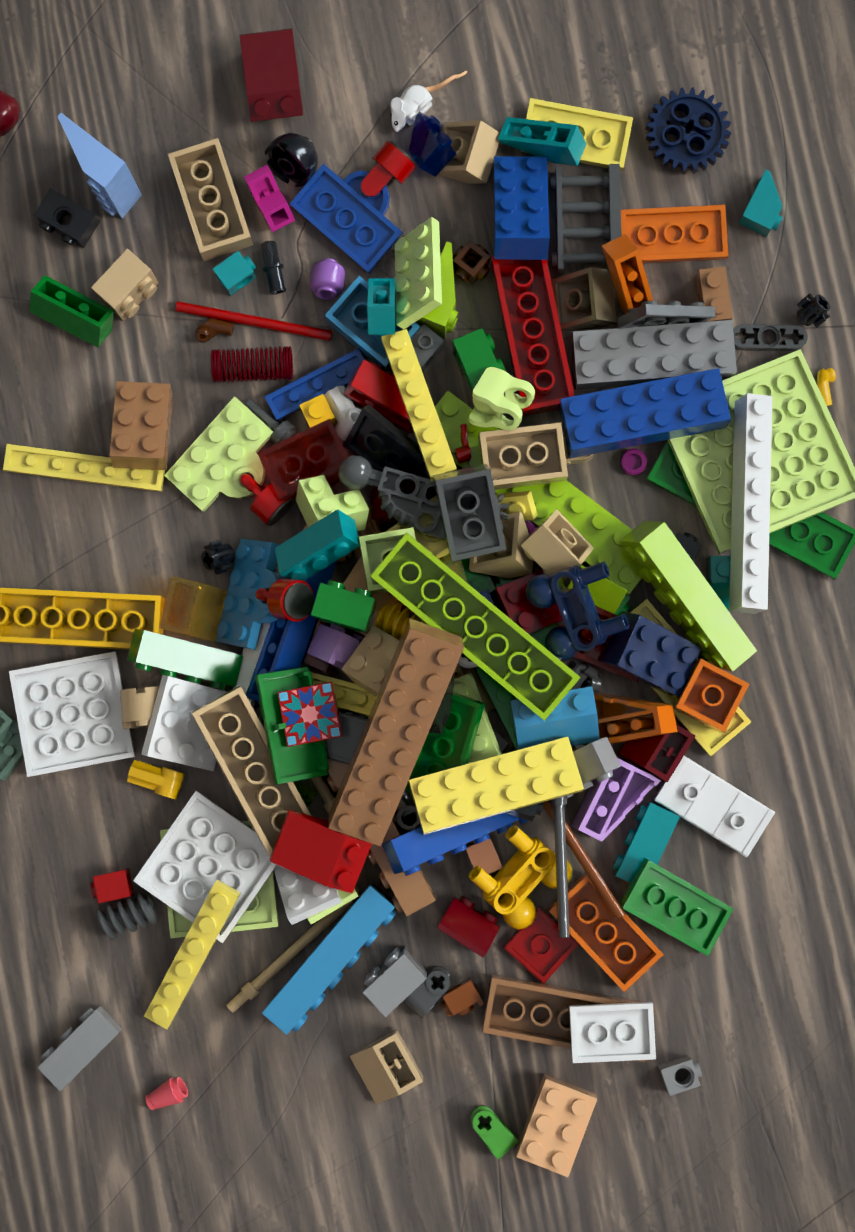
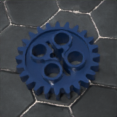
M694 87L691 88L689 94H686L685 90L681 88L678 96L673 91H670L669 100L662 96L660 98L661 105L654 104L652 108L654 113H649L647 119L650 123H646L645 130L650 131V133L646 134L645 140L653 141L648 149L649 151L657 150L654 159L664 158L662 162L663 167L671 163L672 172H674L677 166L681 167L682 174L685 173L687 167H690L693 174L696 173L697 166H700L705 171L707 162L715 165L716 157L721 158L724 154L722 149H726L729 144L725 139L730 138L731 132L725 129L729 128L731 121H723L728 112H719L722 102L714 105L712 103L714 95H711L708 99L704 98L705 90H702L699 95H695ZM681 110L685 112L687 117L678 118L674 112ZM705 119L710 122L711 126L708 128L702 127L699 124V120ZM686 127L691 129L690 134L685 133ZM673 134L676 136L677 141L669 142L666 140L665 135ZM697 143L701 146L702 150L695 152L691 150L689 145Z

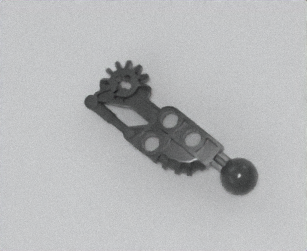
M358 455L349 456L341 462L338 476L344 486L356 490L364 488L367 484L378 487V498L381 499L382 503L380 508L382 511L387 512L389 519L392 520L394 518L399 522L398 525L400 526L405 524L408 528L414 527V531L421 535L446 540L438 501L431 502L426 498L427 492L435 489L434 481L386 466L383 472L374 470L366 458ZM404 482H412L415 485V490L411 494H404L401 492L400 486ZM500 494L496 497L500 519L508 520L509 515L501 511L509 509V504H499L504 499V495ZM424 515L431 516L434 520L433 525L429 528L421 527L418 524L420 517Z

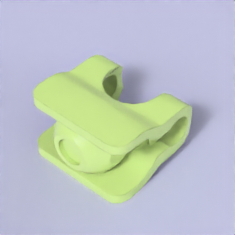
M495 367L487 368L473 389L472 397L475 407L469 415V422L478 427H497L509 431L516 429L522 421L521 409L530 406L534 399V387L525 380L512 377L504 370ZM522 391L527 397H521L514 392ZM503 413L510 414L514 420L507 419Z

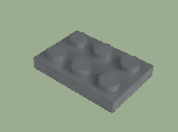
M646 301L641 303V307L629 309L627 314L619 317L618 325L620 329L706 322L716 317L715 306H704L703 302L690 303L687 306L681 305V302L678 301L668 302L665 305H658V301Z

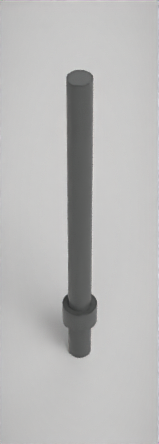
M567 795L551 800V805H554L558 937L562 938L570 937L565 831Z

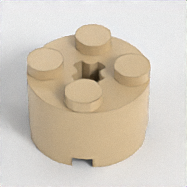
M159 686L144 687V689L137 690L136 688L120 690L123 729L149 727Z

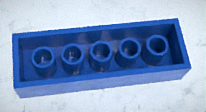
M719 368L562 398L558 408L569 459L725 429L731 421Z

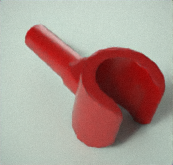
M467 424L460 425L462 447L455 449L458 463L467 462L472 457L468 441Z

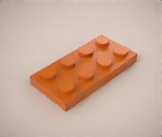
M725 205L621 210V236L626 234L639 249L642 263L728 258Z

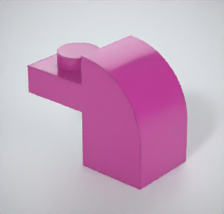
M268 165L244 176L249 191L272 233L295 221L290 207L279 190Z

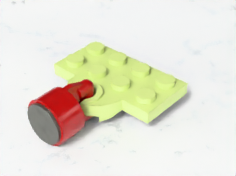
M235 396L164 475L204 512L221 493L237 499L251 496L254 501L250 511L267 526L277 523L294 503V496L278 481H274L269 485L264 481L267 470L258 451L267 443L274 431Z

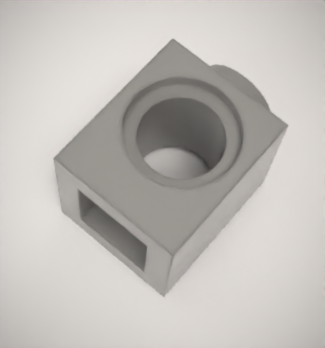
M688 1055L658 1065L669 1096L701 1086L698 1079L702 1077L697 1061L693 1062ZM678 1069H687L688 1076L685 1080H675V1073Z

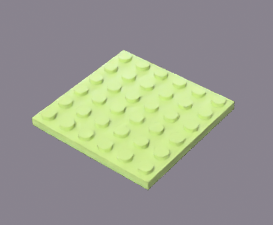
M801 349L722 380L731 416V421L727 428L668 439L718 555L731 550L735 401L747 393L772 396L769 534L855 499V467Z

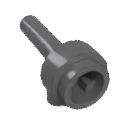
M251 399L244 404L274 431L271 441L279 448L287 449L297 440L299 435L296 431L297 428L288 420L279 424Z

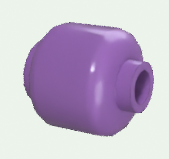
M330 258L315 263L311 269L309 285L311 291L320 299H334L343 291L345 270L336 260Z

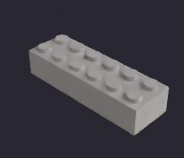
M732 320L573 331L571 336L575 390L624 387L717 368L720 370L722 380L735 376L737 373Z

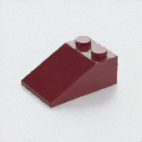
M292 28L239 35L251 122L302 116L303 104Z

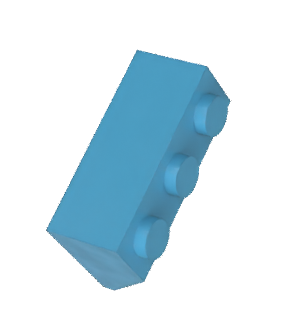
M592 686L570 690L545 721L519 699L509 701L518 750L564 737L569 738L571 746L599 740L598 716Z

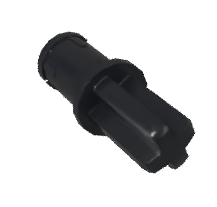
M265 241L261 244L265 264L263 271L267 274L269 292L271 295L286 292L282 274L284 266L280 263L276 242Z

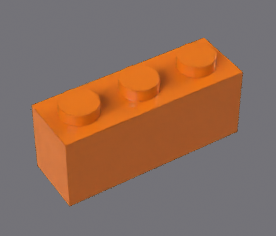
M624 234L602 245L621 310L627 314L629 309L639 308L642 306L641 303L653 301L639 249L628 236Z

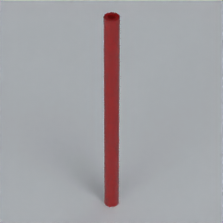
M180 301L176 303V312L331 341L332 337L331 330Z

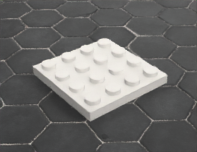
M116 651L9 671L27 777L135 757L131 730L123 729L121 719L120 690H123Z
M195 791L133 881L192 923L196 919L217 879L240 892L241 894L217 937V940L223 943L277 864L270 862V857L253 829L200 792Z

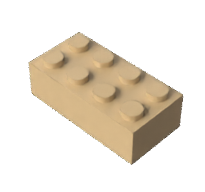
M216 138L169 153L168 157L203 261L253 246L219 139Z

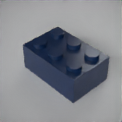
M623 611L622 614H625L628 619L629 629L611 636L601 661L661 692L680 697L701 647L641 615Z

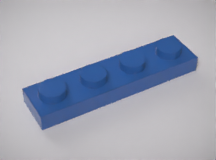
M359 348L266 395L265 399L277 422L301 410L300 404L321 394L325 395L328 390L336 386L344 385L346 387L355 369L365 360Z

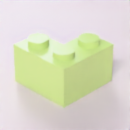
M324 475L299 480L296 502L308 527L339 509L355 520L357 531L365 530L369 508L359 489L334 495Z

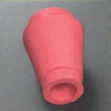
M171 1077L150 1094L146 1095L145 1100L149 1109L153 1111L182 1103L184 1098L188 1097V1090L182 1078Z

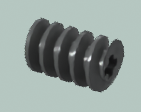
M148 891L147 899H144L138 893L136 903L128 897L126 907L120 901H117V910L115 911L110 905H107V914L105 915L100 909H96L100 927L103 933L111 940L117 938V932L121 936H125L127 928L131 932H135L137 924L141 928H146L148 921L153 925L158 921L156 905Z

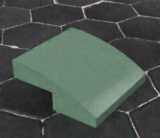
M0 708V779L5 781L23 760L24 756L18 722Z

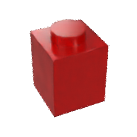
M129 868L94 876V882L90 884L92 896L97 898L98 904L135 895Z

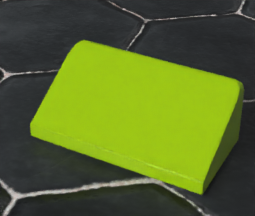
M606 578L588 584L595 606L614 616L628 590ZM571 580L569 586L567 587V588H569V589H572V588H573V582H572V580Z

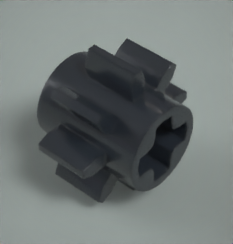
M809 293L797 304L800 308L797 311V316L806 326L814 324L818 328L830 317L827 313L830 310V305L822 295L818 294L813 297Z
M221 539L209 542V545L204 546L205 551H203L201 559L206 569H214L217 575L233 567L231 563L235 560V553L229 544L222 545Z

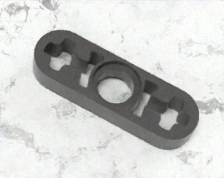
M740 324L733 329L735 349L743 351H797L806 344L808 339L806 330L799 325ZM740 331H743L744 336H753L754 331H757L755 337L756 344H753L754 339H746L744 344H742L740 339L735 338V336H738ZM765 331L772 332L775 335V342L771 345L763 343L761 334ZM780 331H783L782 337H790L793 332H796V336L801 337V340L795 345L793 340L784 339L783 345H780Z

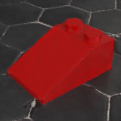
M288 809L269 860L324 886L353 893L372 843L328 829V820Z

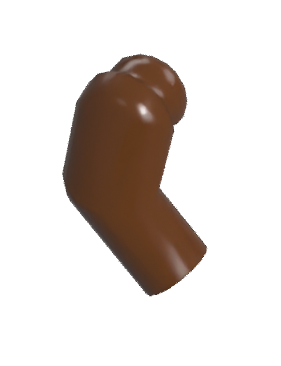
M208 319L196 329L195 337L199 342L204 343L217 334L232 336L234 323Z

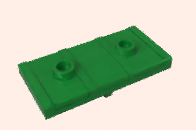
M308 667L255 675L261 715L268 743L267 747L274 775V784L278 785L328 775L327 769H329L324 740L287 747L284 731L287 727L286 723H283L277 693L312 686L311 671H309Z

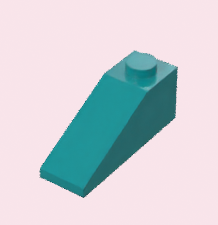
M506 117L498 136L500 143L536 157H547V161L571 166H578L586 147V142L578 126L572 124Z

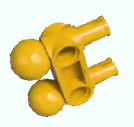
M513 825L506 831L505 837L519 850L494 878L480 866L474 867L468 877L483 891V899L503 915L506 924L519 930L529 927L536 918V907L527 896L539 882L542 881L545 886L557 889L555 853L539 838H530L520 828ZM541 853L540 857L535 859L536 855ZM567 860V883H569L572 878V867ZM505 893L504 897L498 900V898Z

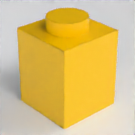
M324 394L299 405L313 435L337 424Z

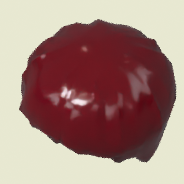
M0 90L1 137L10 132L17 124L20 117V106L14 97Z

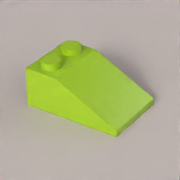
M448 241L440 256L442 304L416 321L420 328L425 324L442 338H446L448 332L453 333L458 321V312L455 311L456 299L452 243Z

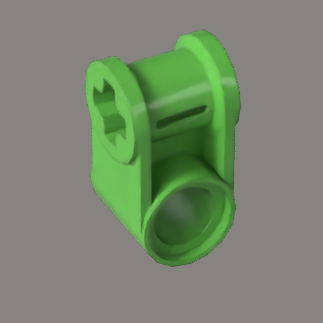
M484 1105L474 1108L470 1116L473 1128L482 1138L488 1149L499 1160L520 1141L491 1108ZM480 1116L488 1117L489 1123L487 1125L480 1123L478 1118Z

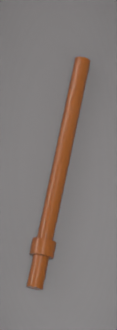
M551 800L545 801L543 809L547 811L554 822V805H551ZM565 821L566 843L616 920L625 915L624 911Z

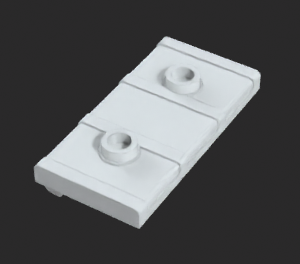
M683 756L669 781L664 782L654 798V801L746 858L775 814L770 808L686 756Z

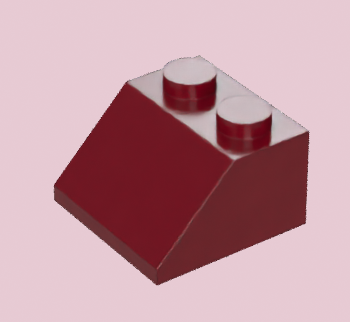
M463 895L460 899L454 896L437 922V928L484 958L500 929V925L496 923L498 918L486 910L481 914L473 908L475 903Z

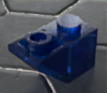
M419 111L415 117L409 152L420 169L436 177L455 157L456 152L451 146L452 140L441 130V122L435 116L430 115L428 117Z

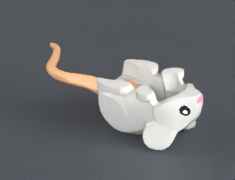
M467 71L452 75L434 86L412 85L403 92L400 98H393L390 104V111L392 114L391 124L394 131L399 132L406 123L412 126L416 121L415 117L417 115L421 117L432 106L431 100L433 98L430 92L437 91L452 80L464 76Z

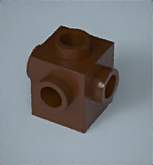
M470 240L464 247L461 245L453 255L454 274L465 283L469 281L471 284H474L477 279L482 281L491 269L488 267L490 265L489 252L483 246L475 245ZM473 263L476 266L474 269H472L467 264Z

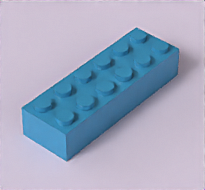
M371 882L266 1006L262 1014L286 1035L291 1030L297 1032L305 1023L308 1017L305 1013L309 1008L313 1011L316 1010L326 996L323 993L328 987L332 990L344 975L341 972L345 966L350 969L361 955L359 949L363 945L368 948L378 936L379 932L376 929L381 924L386 927L396 915L392 899Z

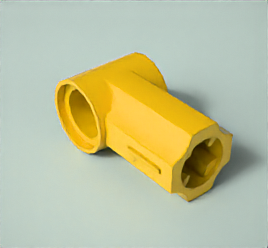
M134 760L128 773L127 782L154 790L156 794L177 800L185 774L170 768H159Z

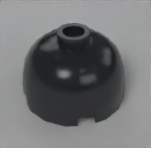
M287 133L280 135L265 150V155L268 154L270 158L267 161L268 166L277 177L287 184L290 179L297 183L295 187L305 186L317 170L318 155L315 147L309 138L300 134Z

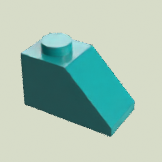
M764 171L739 221V224L765 237L768 236L771 229L777 230L783 218L779 215L783 206L770 171Z
M368 278V335L385 336L395 334V278Z
M710 556L706 559L707 582L729 611L731 556Z

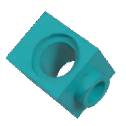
M239 251L213 268L215 276L230 296L256 279L253 271L256 266L248 255L243 257Z

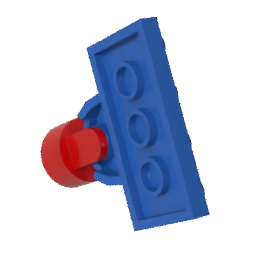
M391 140L386 141L372 157L377 164L370 172L358 170L350 173L342 180L323 163L290 203L295 210L369 274L403 235V232L384 216L390 203V194L386 184L391 178L403 184L416 168V162Z

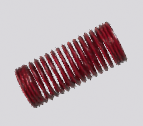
M291 346L283 347L282 363V347H279V374L277 347H274V375L272 347L269 348L270 373L268 348L265 347V373L263 348L261 347V376L258 348H255L256 375L254 369L253 348L250 349L252 366L250 374L249 349L246 348L247 377L245 373L244 349H241L242 377L239 349H236L237 376L235 370V350H231L233 377L231 375L230 350L227 349L228 379L225 349L222 350V360L220 349H212V380L214 383H224L225 381L233 383L234 380L236 382L239 380L241 382L244 380L252 382L253 378L255 381L258 379L260 381L262 379L265 381L269 379L271 381L272 377L274 381L277 378L279 381L281 378L283 380H292Z

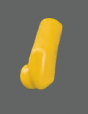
M823 368L817 373L816 384L826 406L832 405L828 383L834 382L836 379L835 371L832 368L826 370Z

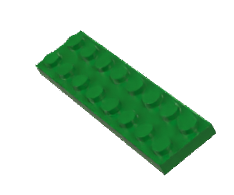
M667 440L646 481L697 507ZM823 512L769 534V546L833 580L837 579L855 544V529Z

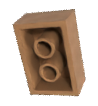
M116 381L109 454L113 468L167 470L173 404L170 384Z

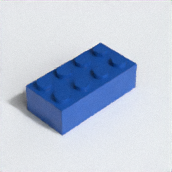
M494 156V259L548 260L550 237L547 157Z

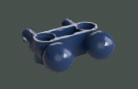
M604 561L583 569L577 565L566 567L561 571L550 574V576L546 574L535 575L527 583L525 589L526 598L531 605L545 609L552 607L557 602L565 626H557L551 629L546 636L545 646L559 660H569L577 652L591 650L595 646L604 644L608 636L629 629V622L625 614L602 621L590 594L588 584L610 576L609 569ZM564 576L572 580V589L564 586L562 581ZM582 629L590 630L593 634V640L585 639L582 635Z

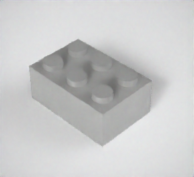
M406 946L401 950L396 947L386 956L384 966L381 969L376 966L365 976V986L362 993L384 1017H387L427 979V969Z

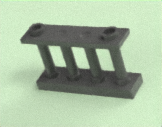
M609 164L607 173H603L602 176H562L561 165H556L555 174H550V190H555L556 251H552L551 254L552 267H556L557 275H562L564 264H604V266H607L604 253L563 254V238H604V240L610 242L621 236L620 164ZM602 186L603 189H607V199H603V201L562 202V187ZM603 212V215H608V224H604V227L563 228L562 213Z

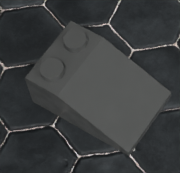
M484 464L433 475L451 561L506 550L489 466Z

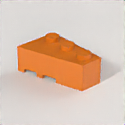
M601 692L594 693L599 739L607 737L610 744L678 732L673 705Z

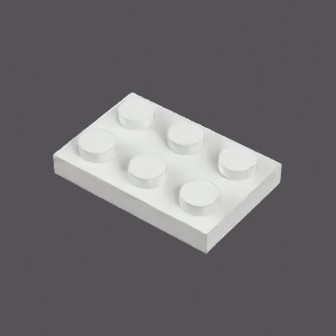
M279 865L274 868L286 915L292 925L342 903L338 889L324 886Z
M652 1002L569 1006L572 1063L656 1059Z

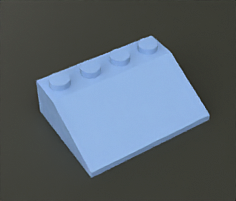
M60 113L58 119L88 179L86 183L92 188V193L97 196L96 200L102 204L101 208L113 217L117 214L123 219L142 196L126 163L64 114Z

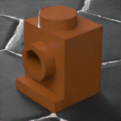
M470 977L447 990L442 996L444 1001L441 1002L448 1017L458 1013L460 1016L469 1013L475 1008L473 1004L476 1002L479 1006L484 1005V1000Z

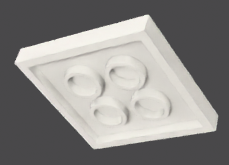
M162 675L141 754L214 771L216 759L190 712L227 692Z

